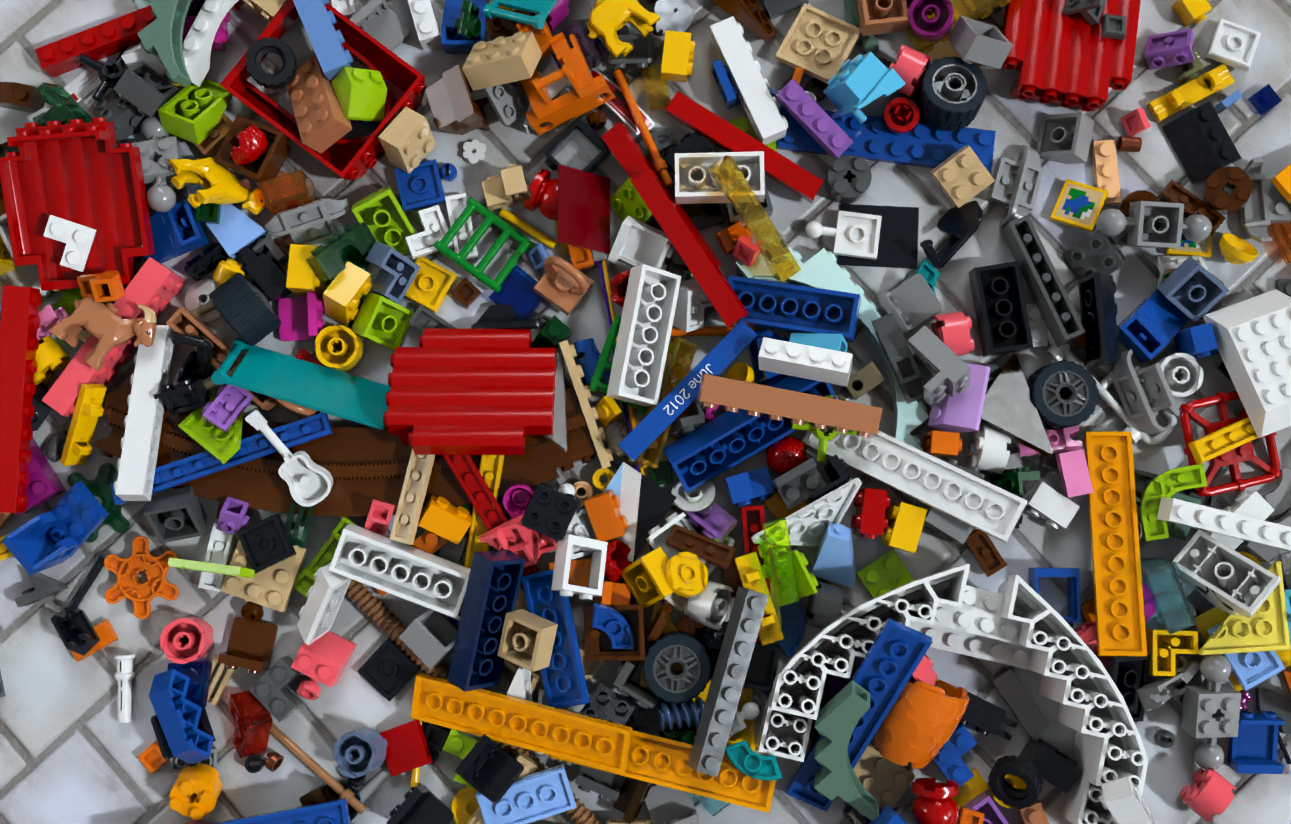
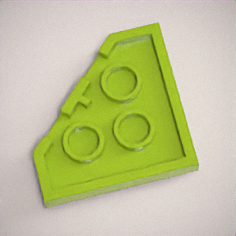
M221 386L209 396L212 403L218 397L216 393ZM204 407L197 408L178 427L224 465L241 448L243 412L227 432L224 433L210 422H204L202 418Z

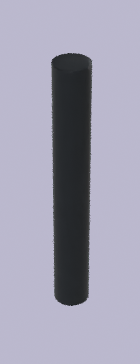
M99 556L67 607L78 608L104 567L105 557Z

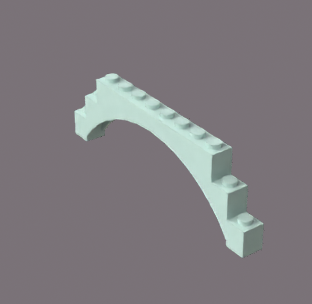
M789 247L770 263L768 262L769 257L763 250L756 258L755 263L750 267L738 260L734 268L745 278L860 294L861 304L857 324L864 330L875 346L889 378L894 412L892 437L924 451L920 447L922 445L921 441L915 435L911 436L910 432L929 418L927 414L928 409L922 402L906 403L871 322L881 317L878 314L879 310L872 301L868 302L863 296L865 294L863 289L858 284L854 285L849 279L851 278L849 272L844 267H839L836 263L835 255L823 248L803 264V258L799 252L793 251ZM916 362L925 385L932 377Z

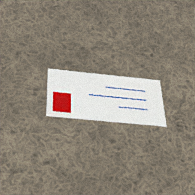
M88 67L60 90L73 106L100 85L101 80L99 79L98 71Z

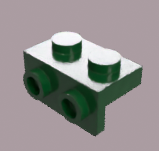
M1030 467L1016 468V471L1015 469H1005L1002 474L989 475L990 483L1014 495H1022V482L1040 480V471H1030Z

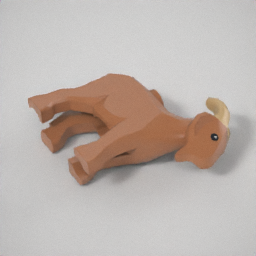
M86 297L80 301L76 299L74 303L76 309L74 312L60 320L49 330L60 340H65L73 348H76L78 344V336L81 331L87 330L99 339L97 344L84 358L87 359L86 363L96 371H99L103 366V359L113 347L127 342L135 335L137 336L134 343L135 347L140 344L151 347L157 331V319L154 310L144 305H138V308L145 314L144 318L123 319L117 313L119 309L111 302L95 303L94 298Z

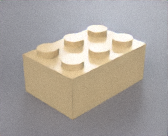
M532 31L526 33L518 32L513 36L505 38L500 36L493 41H480L474 44L462 70L473 91L532 78L542 52Z

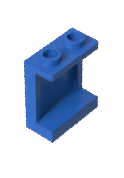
M1241 710L1238 737H1229L1227 766L1236 773L1283 774V765L1277 761L1279 725H1285V720L1272 711H1262V714H1254L1251 711Z

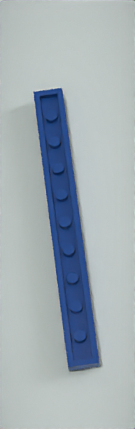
M324 412L272 429L288 449L333 434L328 415ZM263 433L241 439V448L224 465L208 451L157 467L155 469L152 494L277 453L278 451ZM114 482L109 483L116 505H121L130 502L123 501L118 496H116L114 492Z

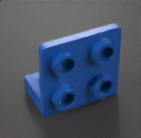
M720 59L712 62L711 72L727 110L741 105L736 86L732 85L729 79L728 67L726 65L723 66Z

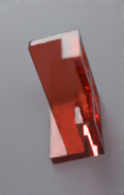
M250 691L231 694L227 711L235 725L232 743L239 757L242 758L265 752L273 721L268 710Z

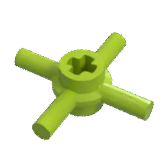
M825 394L824 397L833 398L834 395ZM806 421L804 425L791 424V429L812 431L813 435L819 440L817 461H826L828 441L835 438L837 434L856 435L857 431L849 429L848 434L836 432L833 426H829L830 429H826V432H823L820 428L812 427V422Z

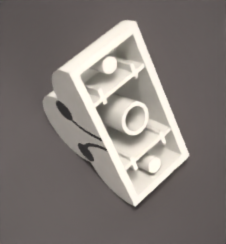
M1201 530L1196 532L1171 562L1174 570L1194 585L1199 593L1213 605L1228 614L1236 615L1239 613L1247 618H1251L1281 582V578Z

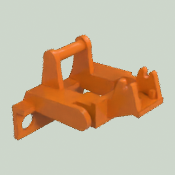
M546 20L541 30L535 29L532 25L516 24L519 32H533L542 52L541 60L555 53L557 60L562 65L561 69L545 77H542L536 68L532 78L521 80L532 106V110L525 114L529 124L539 136L616 98L603 74L593 78L580 45L573 33L569 34L571 44L573 45V48H571L569 41L562 32L555 36L552 35ZM567 76L574 90L552 100L546 86ZM602 93H607L606 96L602 98H597L598 95ZM550 122L545 127H539L542 123Z

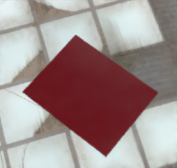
M558 164V242L610 254L609 178Z

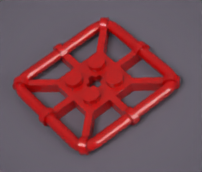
M1222 391L1214 396L1191 400L1181 404L1179 411L1185 443L1183 450L1184 455H1187L1189 466L1197 465L1188 446V443L1194 441L1190 419L1203 428L1204 435L1206 436L1248 417L1243 407L1238 417L1229 418L1227 403L1228 401L1240 399L1237 391L1228 393ZM1216 404L1219 421L1210 423L1194 412V409ZM1276 432L1264 436L1271 467L1254 455L1252 441L1247 442L1209 460L1210 465L1205 472L1207 486L1194 488L1195 493L1203 497L1234 490L1240 492L1244 491L1247 487L1279 479L1281 472L1274 436L1277 435ZM1249 461L1265 474L1241 479L1238 463ZM1228 465L1231 482L1209 487L1219 467Z

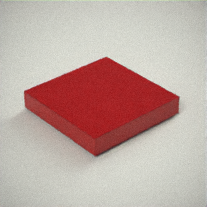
M416 719L379 733L387 741L385 759L391 777L433 762L420 720Z

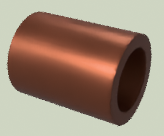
M1120 136L1117 142V150L1122 152L1138 153L1142 146L1141 137Z

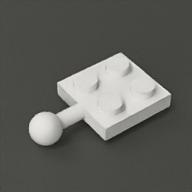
M839 210L836 228L824 227L818 221H811L806 226V234L810 238H818L820 235L834 236V255L876 260L882 216Z
M563 483L558 487V492L565 495L566 493L575 495V488L570 483ZM586 509L580 510L578 515L574 514L565 535L571 534L597 540ZM572 548L571 560L592 554L593 552Z

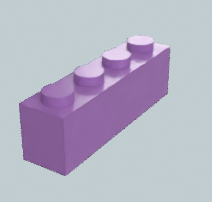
M794 79L776 95V99L782 107L834 161L853 144L852 139Z

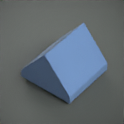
M539 243L528 252L536 272L545 269L544 260L550 256L546 246Z

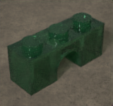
M352 222L343 228L345 232L340 235L337 233L327 239L328 244L324 247L320 245L310 252L312 255L306 261L320 282L331 280L347 268L341 259L343 248L350 253L352 258L363 256L372 249L376 239L365 222L358 224Z

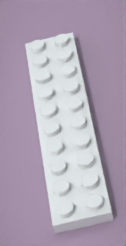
M879 430L877 435L870 434V438L837 434L835 438L828 441L826 456L832 457L837 454L838 458H842L847 466L1007 543L1027 504V500ZM808 431L802 442L806 446L818 451L819 440L813 435L812 431Z

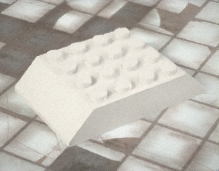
M1275 289L1204 315L1203 318L1206 324H1212L1218 351L1257 437L1261 438L1291 426V297Z

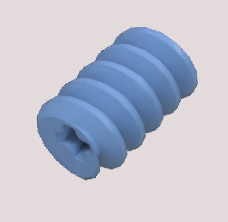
M696 697L695 702L691 699L686 704L680 702L676 705L674 702H669L668 706L666 702H661L658 710L661 731H664L665 724L668 725L670 730H673L674 723L677 724L679 729H682L683 722L690 728L692 720H694L696 726H699L705 705L702 698Z

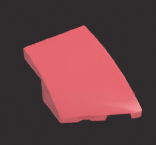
M523 515L493 528L479 538L482 543H489L496 551L510 550L525 558L524 567L535 565L541 554L554 551L557 547L556 540L524 527L521 523Z

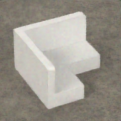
M695 278L680 282L673 326L684 332L702 329L704 327V308L713 306Z

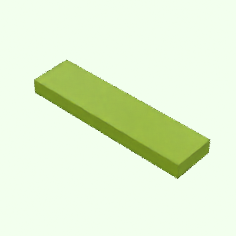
M170 557L167 564L169 567L244 578H254L255 570L244 567Z

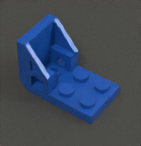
M80 481L69 489L51 511L31 519L8 534L2 542L25 570L32 575L63 563L74 555L107 518L109 513Z

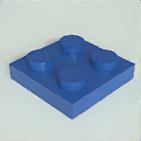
M436 159L420 163L410 174L399 168L394 169L404 212L446 203Z

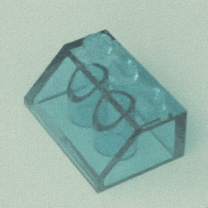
M1166 557L1140 559L1142 583L1149 588V594L1154 596L1152 601L1156 607V612L1153 615L1155 621L1169 634L1196 625L1194 619L1196 611L1193 605L1187 601L1188 591L1184 583H1181L1178 575H1181L1178 565Z

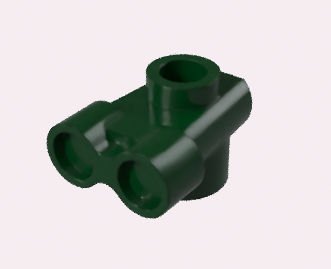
M468 0L462 1L461 16L455 22L457 34L464 39H471V36L478 37L481 32V21L477 19L480 8L474 6V3Z
M683 722L682 729H679L676 724V728H673V730L665 728L663 732L660 731V737L693 745L697 730L695 725H691L688 728L686 723Z

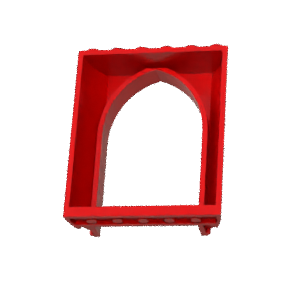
M293 0L286 2L256 40L259 41L264 37L281 39L294 21L300 17ZM325 4L327 10H332L337 23L334 24L336 31L340 29L345 39V42L342 43L344 50L348 49L351 56L368 70L380 71L387 87L384 120L372 134L355 139H339L321 154L306 146L301 141L295 117L247 81L251 75L245 63L247 60L246 53L219 85L341 178L352 181L363 177L368 169H372L376 165L379 155L385 152L378 136L405 107L417 112V108L422 103L427 85H425L424 75L331 5ZM268 53L262 57L261 62L268 55Z

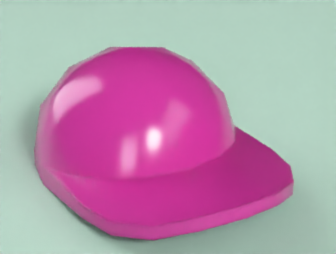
M517 483L511 485L503 496V505L512 519L525 513L535 493L526 484Z

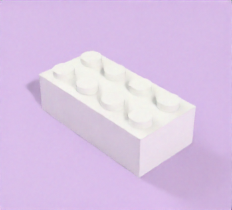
M764 151L675 153L676 204L764 202Z

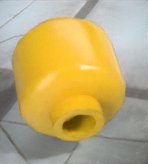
M229 258L226 261H220L212 276L213 280L217 283L216 287L221 286L237 272L245 277L244 266Z

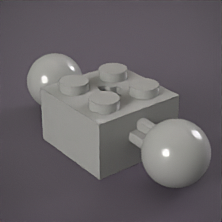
M159 116L147 117L141 124V133L147 141L132 143V147L140 148L148 205L157 212H168L176 204V194L173 190L176 187L171 183V178L177 175L174 167L168 164L170 159H184L183 151L176 136L168 137L170 133H167L162 127Z
M1130 202L1129 217H1125L1118 209L1110 208L1102 211L1096 222L1098 230L1108 237L1117 236L1123 230H1128L1126 246L1175 249L1180 248L1182 234L1189 241L1200 242L1205 240L1212 231L1211 221L1205 215L1193 214L1183 220V203Z
M1221 654L1206 655L1201 660L1200 671L1203 677L1207 679V685H1184L1187 691L1183 694L1181 729L1194 738H1203V741L1195 746L1193 757L1195 762L1206 770H1215L1224 762V752L1217 744V738L1238 737L1241 693L1226 684H1221L1231 674V664Z

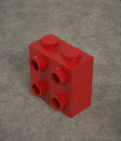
M859 489L853 499V506H856V515H852L851 528H854V533L860 534L859 538L876 539L877 535H883V531H887L888 518H885V510L889 509L890 496L887 495V490Z

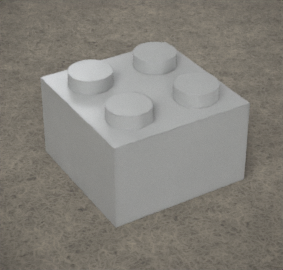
M959 16L948 37V40L953 45V49L961 55V59L969 64L976 62L987 69L991 67L1000 69L1013 47L996 26L964 16Z
M927 504L924 506V509H927L923 524L925 527L953 544L965 543L974 527Z
M429 609L416 618L399 638L407 648L411 649L424 665L432 669L454 651L458 628L445 614Z

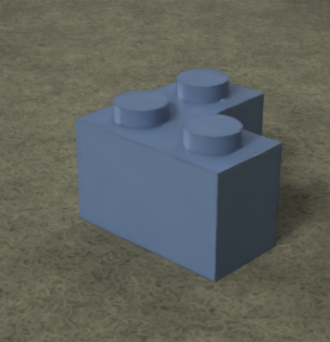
M378 241L375 242L365 259L380 269L372 283L371 290L400 304L421 267L393 248Z

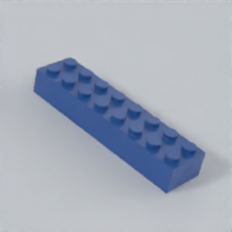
M788 376L771 386L823 397L825 394L834 395L833 399H837L831 383ZM738 408V413L727 411L662 450L686 493L796 431L797 429H791V418L782 417V421L768 419L769 414L760 413V417L747 415V410Z

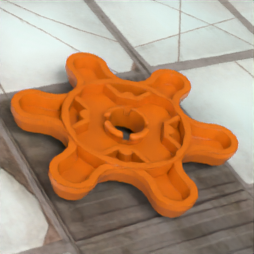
M138 536L132 542L133 552L130 557L122 559L115 554H111L105 558V568L114 572L117 576L116 584L105 592V600L109 604H116L120 600L128 598L134 604V615L138 619H145L151 613L150 606L154 597L161 596L168 601L175 600L178 597V587L169 583L166 579L167 570L171 568L167 565L169 557L178 558V556L173 551H167L161 556L155 557L149 552V540L144 536ZM141 571H145L148 579L143 584L138 581V574Z

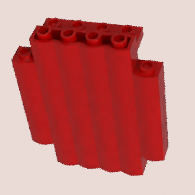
M1008 0L1005 5L1001 33L1009 40L1013 47L1001 67H1004L1006 70H1018L1017 79L1010 90V96L1021 100H1035L1042 104H1056L1064 108H1078L1088 112L1103 107L1107 101L1109 87L1114 90H1125L1132 81L1141 0H1106L1099 23L1090 25L1079 12L1065 16L1063 9L1067 0ZM1105 14L1127 17L1126 36L1123 40L1101 37L1102 18Z
M105 117L91 118L92 122L83 123V119L69 120V124L61 125V121H47L46 126H38V123H23L24 128H15V137H7L8 147H18L19 152H6V157H0V179L15 266L37 264L42 291L80 288L77 277L103 273L108 270L119 271L122 284H129L136 275L133 257L155 254L140 148L132 147V143L118 144L117 148L113 122L106 121ZM50 215L97 230L84 272L60 265L66 243L43 236Z
M424 328L423 335L419 336V347H396L394 354L390 356V365L393 367L392 373L388 374V385L391 388L390 392L386 393L388 411L383 414V424L387 426L390 434L400 436L403 445L412 446L414 453L417 455H525L526 435H553L557 365L556 348H531L532 338L530 329Z

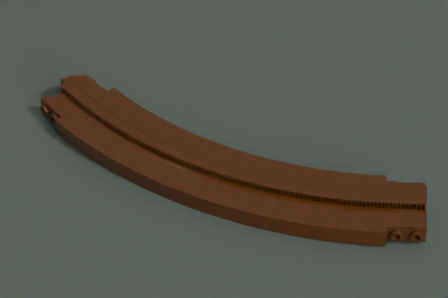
M123 384L121 389L110 392L106 396V407L103 408V414L109 416L108 425H111L112 431L108 438L98 440L94 444V447L101 450L100 454L106 457L113 458V456L121 458V438L125 434L124 418L128 415L129 409L127 398L131 394L132 386ZM565 386L568 450L564 452L543 435H526L525 455H505L498 498L503 497L506 490L513 484L522 483L534 488L539 483L543 485L559 479L558 469L564 472L574 468L573 464L582 461V464L595 460L594 455H597V452L593 447V440L580 409L577 394L573 391L572 387L567 388ZM165 404L156 468L206 451L178 427L195 409L170 415ZM243 416L241 439L262 433L245 421L246 416ZM267 420V425L271 429L288 424ZM385 426L384 430L374 427H331L333 434L289 448L292 454L298 451L306 452L314 463L327 469L333 477V486L328 496L318 504L309 507L301 506L295 502L287 482L280 477L278 470L284 462V458L279 452L172 488L192 486L194 495L225 503L229 496L249 503L248 508L316 516L368 517L372 501L375 499L395 505L392 515H396L413 447L403 445L400 436L390 434L387 426ZM435 455L422 510L431 495L444 497L454 506L471 505V501L443 455ZM470 455L479 469L481 455Z

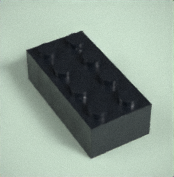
M1018 261L972 269L969 272V279L983 357L1023 352L1033 348Z

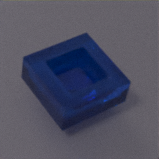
M1269 84L1248 98L1260 115H1263L1282 101Z

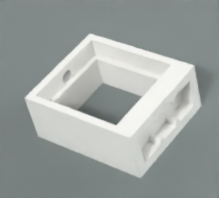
M571 534L564 535L561 541H557L551 590L559 591V595L565 597H573V594L579 595L581 600L591 601L593 597L602 596L608 542ZM572 548L593 552L588 588L568 584Z

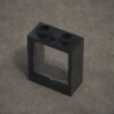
M579 118L544 152L545 164L552 171L555 169L558 171V164L589 173H592L612 154L604 140L582 118Z

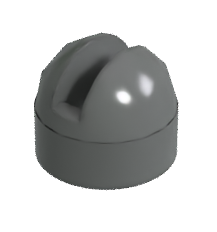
M1160 729L1155 733L1154 740L1158 746L1170 748L1174 745L1175 737L1172 732ZM1161 737L1170 738L1169 742L1161 741Z

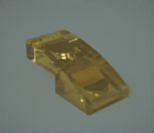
M662 63L641 67L650 111L666 108L671 102L667 81L661 80Z

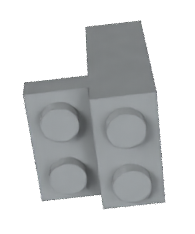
M924 325L908 340V345L911 347L910 350L915 361L932 377L924 385V400L930 406L934 402L939 403L946 396V391L952 397L957 393L962 394L970 385L971 368Z

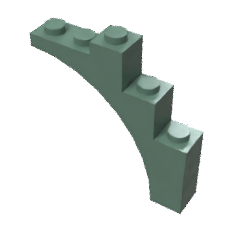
M148 0L153 9L151 12L156 19L137 33L142 41L140 45L148 54L152 53L157 56L160 63L165 66L167 70L166 75L170 81L187 87L192 81L185 66L182 35L185 18L192 0Z
M851 680L819 710L817 720H815V729L823 737L815 744L814 758L822 767L815 773L814 788L819 794L826 796L831 801L839 796L843 802L857 809L862 816H866L871 821H874L879 817V801L858 780L850 764L848 754L851 734L860 718L870 708V693Z

